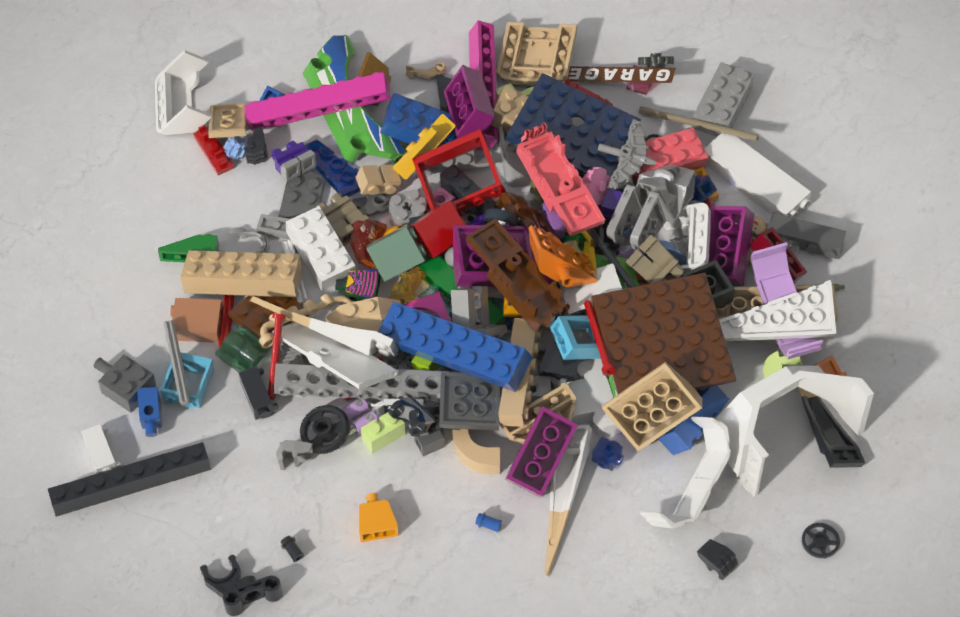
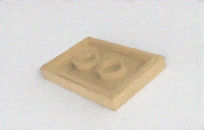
M246 103L210 105L212 118L209 119V138L246 136Z

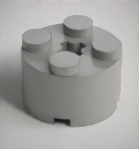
M417 190L403 191L391 197L389 213L392 227L396 225H409L410 218L427 214L426 201Z

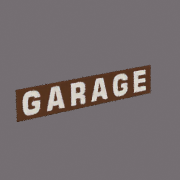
M570 66L568 79L570 81L672 83L676 68Z

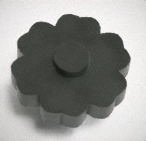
M650 53V57H638V65H647V67L665 68V64H674V56H661V53Z

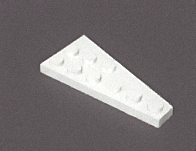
M831 280L818 286L809 287L802 292H795L770 301L763 306L753 307L749 311L720 319L725 341L836 337Z

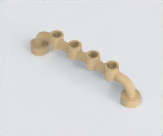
M327 293L320 297L321 302L315 304L313 300H308L303 304L304 308L300 310L296 306H292L287 310L303 316H312L319 310L332 308L335 304H348L357 301H351L350 298L341 295L331 297ZM273 314L269 317L270 321L264 323L260 329L261 337L259 342L263 348H269L273 345L274 335L273 333H268V330L275 326V318H272ZM288 318L283 319L282 326L284 325V323L295 321Z

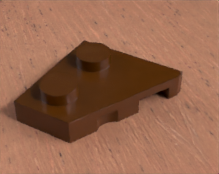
M519 203L513 207L515 213L528 229L532 225L537 229H543L546 233H552L543 212Z

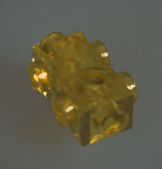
M417 265L401 273L399 283L396 282L390 290L391 295L389 299L400 300L402 305L414 301V298L417 296L415 291L426 274Z

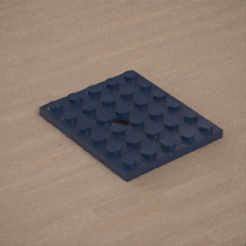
M542 73L506 135L505 140L518 145L522 143L521 137L524 136L525 130H533L534 127H541L543 123H546V131L548 133L552 132L554 137L560 135L562 144H565V156L574 165V168L577 169L579 175L584 177L587 171L592 170L593 167H602L606 169V175H609L611 179L613 172L619 164V156L598 151L599 143L621 149L628 140V131L633 119L640 122L641 119ZM572 118H581L584 124L577 127L572 124Z

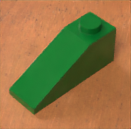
M198 234L159 247L160 261L185 263L189 250L218 251V236Z

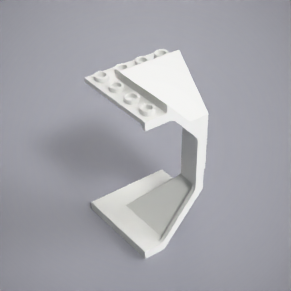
M819 365L786 366L740 392L715 420L722 422L728 427L729 449L731 452L727 463L730 465L733 474L736 477L739 476L742 480L744 488L751 492L754 497L758 495L764 461L769 456L754 436V428L760 408L800 387L827 400L856 436L864 433L874 392L862 378L825 374Z

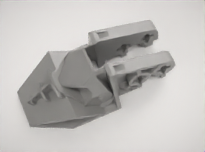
M670 164L639 174L635 187L630 185L625 187L607 227V237L612 239L615 244L621 245L624 241V227L628 230L634 227L633 221L639 216L631 233L630 243L633 249L640 250L639 247L648 236H656L666 221L675 223L694 196L695 170Z

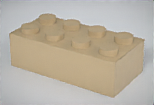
M505 85L492 108L495 117L490 125L497 129L502 126L503 132L508 134L528 96Z

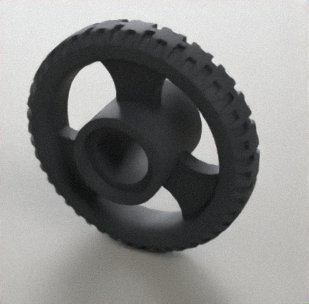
M322 405L306 414L300 426V437L302 442L312 443L314 453L328 454L339 449L346 442L350 433V422L347 415L340 408L333 405ZM333 413L339 416L341 420L333 424L323 414ZM311 422H314L313 431L316 433L314 439L309 440L307 434L308 427ZM337 433H340L339 437L334 442H332L329 445L323 446V442H330L334 440L337 436Z

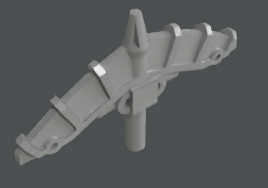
M633 119L628 131V140L621 149L599 143L598 151L619 156L618 168L611 176L609 189L616 190L620 184L629 182L631 176L635 173H640V168L643 164L656 165L657 161L646 156V151L649 148L645 145L644 139L646 134L642 133L640 121Z

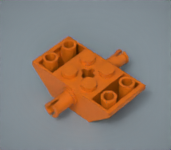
M532 225L529 227L530 250L542 274L567 288L591 284L597 281L594 273L595 270L590 265V259L585 253H579L571 245L563 244L551 232L546 233L543 229H537Z

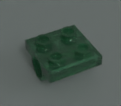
M240 325L236 330H232L227 334L215 355L235 371L241 372L256 367L270 351V347L263 348L259 339Z

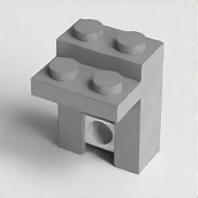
M469 286L451 290L453 323L495 338L500 337L499 334L507 332L506 325L489 324L487 286Z

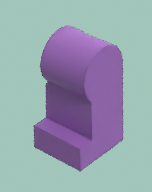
M543 203L542 212L552 233L558 239L563 238L566 235L567 229L557 212L550 213L546 204Z

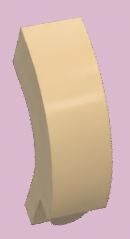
M469 429L452 430L455 453L464 465L479 473L500 474V447H482L477 445L470 438Z

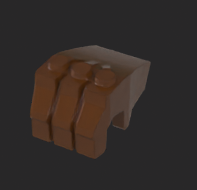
M505 191L498 198L496 206L517 215L513 207L517 203L527 206V203L523 196Z

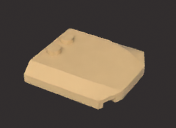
M507 22L496 70L497 77L513 85L535 86L542 73L561 82L567 80L578 30L577 25L559 24V28L526 27L524 22Z

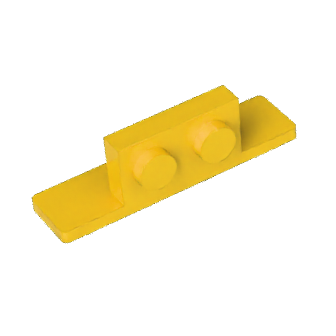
M441 114L428 129L425 127L418 136L420 138L416 142L412 141L406 147L407 152L393 166V169L407 180L416 170L412 159L435 149L455 128V124L444 114Z

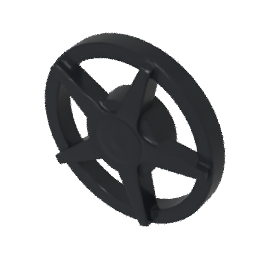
M811 524L802 534V546L813 557L826 559L833 556L839 549V534L828 524ZM817 527L825 528L823 532H817L816 534L810 531ZM827 529L834 534L836 541L829 540V536L826 534ZM806 534L813 539L812 543L808 546L805 541ZM828 545H836L833 551L826 553L825 548ZM816 547L821 550L822 554L816 553L811 549Z

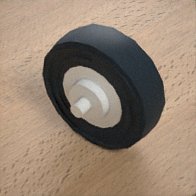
M504 208L488 209L484 215V222L486 224L495 218L502 226H517L518 223L517 215L506 211Z

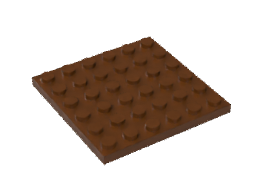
M706 273L591 296L610 362L616 368L612 378L617 395L664 362L686 379L695 390L736 382V376Z

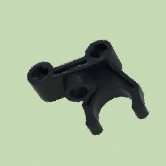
M235 555L228 557L232 571L224 578L217 579L210 576L207 565L200 567L205 585L223 598L225 611L230 616L241 614L244 609L243 605L264 597L269 602H276L282 597L280 580L276 576L271 575L256 580L255 576H245L240 580L241 569L237 564Z

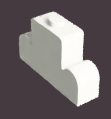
M601 359L586 360L577 367V380L566 382L577 398L572 422L578 425L593 422V432L600 437L619 434L621 430L601 408L603 404L613 398L607 376H604L601 370L603 367Z

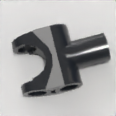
M414 397L403 398L391 405L388 414L393 419L407 421L409 424L406 430L411 436L430 435L439 427L440 403L422 406Z

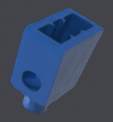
M138 388L139 421L142 429H145V436L155 437L157 436V428L162 427V402L158 388Z

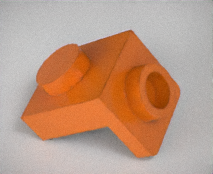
M833 355L814 365H819L825 374L847 375L846 371L841 372Z

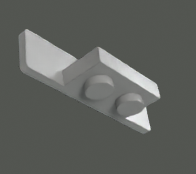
M473 149L425 170L426 175L440 173L453 164L460 170H469L470 168L477 167L486 168L489 164L485 154L474 155Z

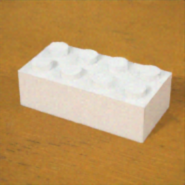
M320 206L286 221V233L321 291L334 286L336 279L347 280L349 271L355 270V264Z

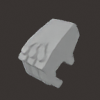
M285 440L280 442L276 455L280 469L285 470L286 461H294L295 467H299L302 462L312 460L314 452L312 443Z

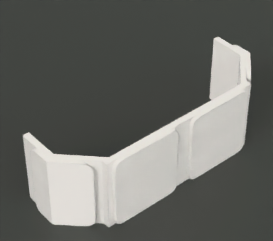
M691 417L692 421L703 428L707 451L673 515L666 517L660 513L641 511L640 514L646 518L647 522L653 526L677 528L686 525V522H694L699 517L711 494L712 486L719 479L730 458V439L728 427L714 418Z

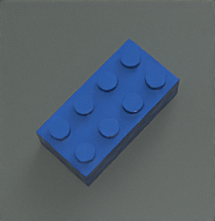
M394 93L388 103L380 133L410 144L412 141L416 142L420 138L418 136L425 127L428 129L441 114H444L451 122L452 119L448 112ZM455 129L436 148L456 140Z

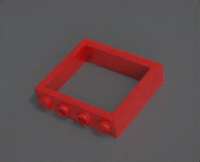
M481 129L412 159L431 210L438 205L425 170L479 146L483 148L496 183L452 203L458 208V213H463L473 206H479L491 198L501 196L506 191Z

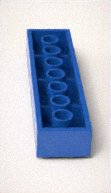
M394 301L378 333L393 339L397 348L401 351L513 392L517 391L533 358L526 348Z

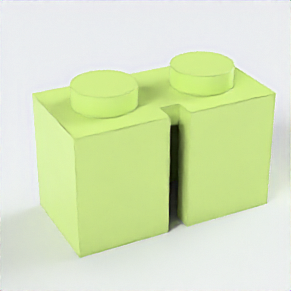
M387 412L379 417V422L375 419L361 427L362 440L371 453H374L406 435L405 422L401 419H393Z

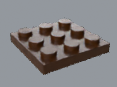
M247 296L229 312V317L260 339L261 327L264 323L270 321V315L275 312L250 301L252 296ZM254 296L286 310L292 306H296L298 310L304 308L303 304L293 297ZM290 321V322L284 323L283 326L288 325V324H291V323H294V322H291V321ZM274 328L269 329L268 333H272Z

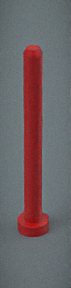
M586 300L584 306L603 363L601 370L604 376H609L616 372V368L610 362L592 302Z
M273 313L272 318H275L268 386V395L271 400H274L276 395L274 394L275 365L279 364L283 319H286V314Z

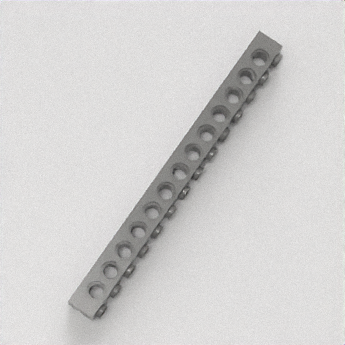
M276 364L274 394L282 396L299 395L302 397L310 395L323 398L328 396L339 398L354 397L359 399L375 398L379 400L414 397L415 399H423L424 402L437 401L440 403L441 372L447 371L396 369L399 371L396 377L379 382L376 386L358 389L323 366L318 368L315 365ZM534 376V386H530V391L534 392L532 393L531 403L551 392V376ZM500 387V401L503 387Z

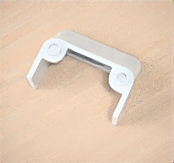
M184 50L157 76L155 81L156 130L158 133L163 135L195 133L198 127L203 126L212 118V114L192 107L191 91L200 83L199 71L209 63V59Z
M705 203L687 205L675 223L666 221L663 225L665 230L682 228L683 235L689 238L688 265L681 266L685 271L684 273L709 262L711 211ZM671 273L665 277L667 280L676 279Z

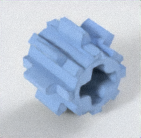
M240 136L229 137L223 147L225 148L226 156L233 160L242 158L245 155L246 149H248L246 147L247 142Z

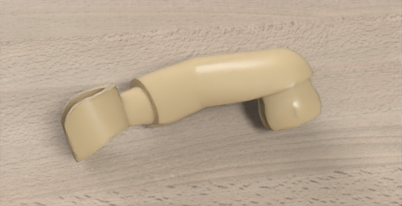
M438 62L435 67L428 70H418L413 66L407 65L406 76L413 78L416 75L419 78L431 80L436 78L437 75H443L446 71V65L443 62Z

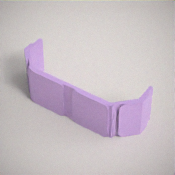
M787 242L754 251L751 255L754 278L764 305L778 298L797 293L788 268ZM815 338L776 339L780 350H782L787 360L822 350L823 340L816 341Z

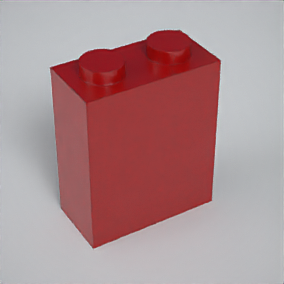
M446 201L409 227H413L418 236L416 240L419 245L423 244L427 252L426 256L429 259L435 258L453 245L454 225L468 224L459 216L456 205L451 201Z

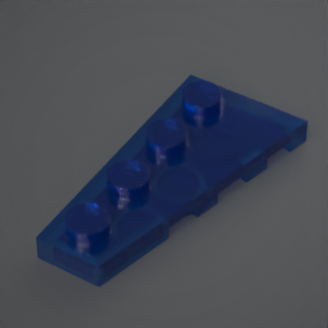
M314 140L305 145L308 151L312 150L315 153V168L337 193L343 197L346 195L349 197L360 192L356 180L359 169L349 166L348 161L338 158L334 155V151L319 140Z

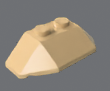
M374 297L343 304L326 316V322L378 332L393 301L401 304V301Z
M567 383L527 405L529 407V418L525 419L524 427H500L509 440L523 443L542 406L572 421L577 398Z

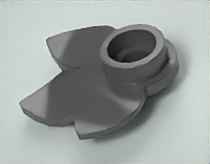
M367 194L365 197L352 199L363 215L385 211L389 207L387 197L382 194Z

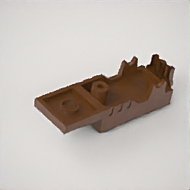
M496 218L467 235L465 240L490 267L486 275L487 278L536 333L545 327H550L559 316H566L568 314L570 305L562 300L564 290H560L557 287L556 281L549 285L544 280L537 264L530 259V256L524 252L523 248Z

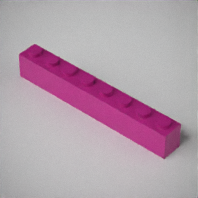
M477 20L469 31L470 68L481 72L493 108L497 100L494 25ZM489 124L484 131V136L491 150L498 141V129ZM479 146V147L475 148V149L483 150L482 146Z
M375 72L369 76H358L352 80H342L336 84L321 85L315 89H304L298 93H287L281 97H270L264 101H253L245 105L246 124L254 132V129L259 127L267 129L391 100L389 79L384 72Z

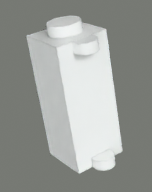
M100 424L81 431L97 474L122 466L121 461H114L104 434L109 431L107 426L101 427Z

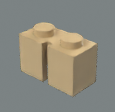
M361 165L356 175V180L362 195L396 194L401 184L399 174L393 169L394 165H380L381 174L377 165Z

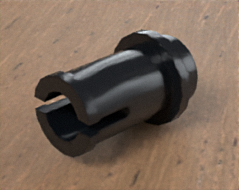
M288 535L281 540V548L288 552L293 562H297L304 557V553L295 543L296 539Z

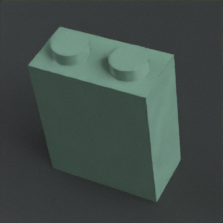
M408 224L367 245L366 249L384 282L424 262L426 259V249L423 244L419 245L416 240L418 238L416 231L413 227L410 228Z

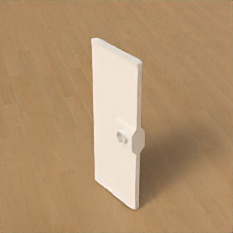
M297 322L282 326L281 340L306 355L309 362L316 367H325L358 389L394 378L399 374L398 370L373 355L368 356Z

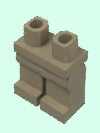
M336 193L330 198L332 205L329 207L325 202H321L316 206H320L343 246L354 240L355 236L359 237L370 230L369 217L366 214L363 215L347 195L343 197ZM363 223L366 227L364 232H362L361 229H358L363 225Z
M650 235L639 247L641 250L637 249L626 261L630 267L636 270L650 284L666 281L665 277L669 273L676 278H680L685 272L678 264L679 261L653 235Z

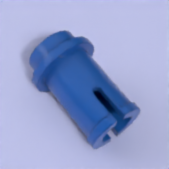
M483 512V514H478L475 524L479 528L482 526L498 533L502 520L487 516Z

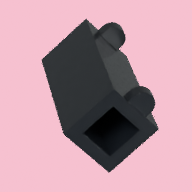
M256 366L238 372L241 386L255 420L264 419L274 414V410H277L279 406L277 403H272L261 377L265 373L263 368L258 369Z

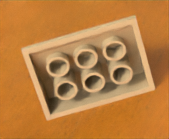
M664 362L603 404L601 408L636 450L640 451L702 409V397L686 379Z

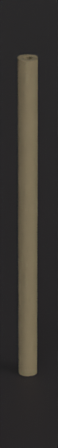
M643 106L639 108V113L756 142L759 140V134Z

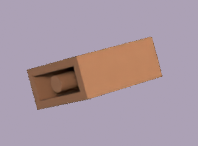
M175 298L174 305H171L170 315L175 324L178 341L218 342L222 312L221 300Z

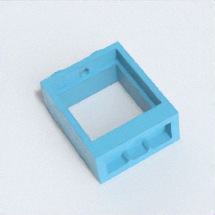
M559 316L551 325L550 329L563 360L601 359L588 316ZM587 329L593 344H577L572 330Z
M180 352L184 370L204 374L197 394H189L191 402L188 405H184L189 408H200L214 371L213 360ZM171 362L160 391L162 399L166 402L180 404L178 391L172 390L175 377Z

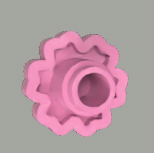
M593 167L582 178L597 206L603 203L610 183V176L606 175V169L602 167Z

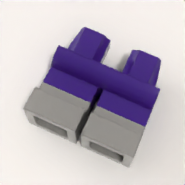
M291 141L286 145V150L282 151L277 148L272 151L275 169L286 181L316 167L315 153L312 150L308 151L303 142L297 144L295 141Z

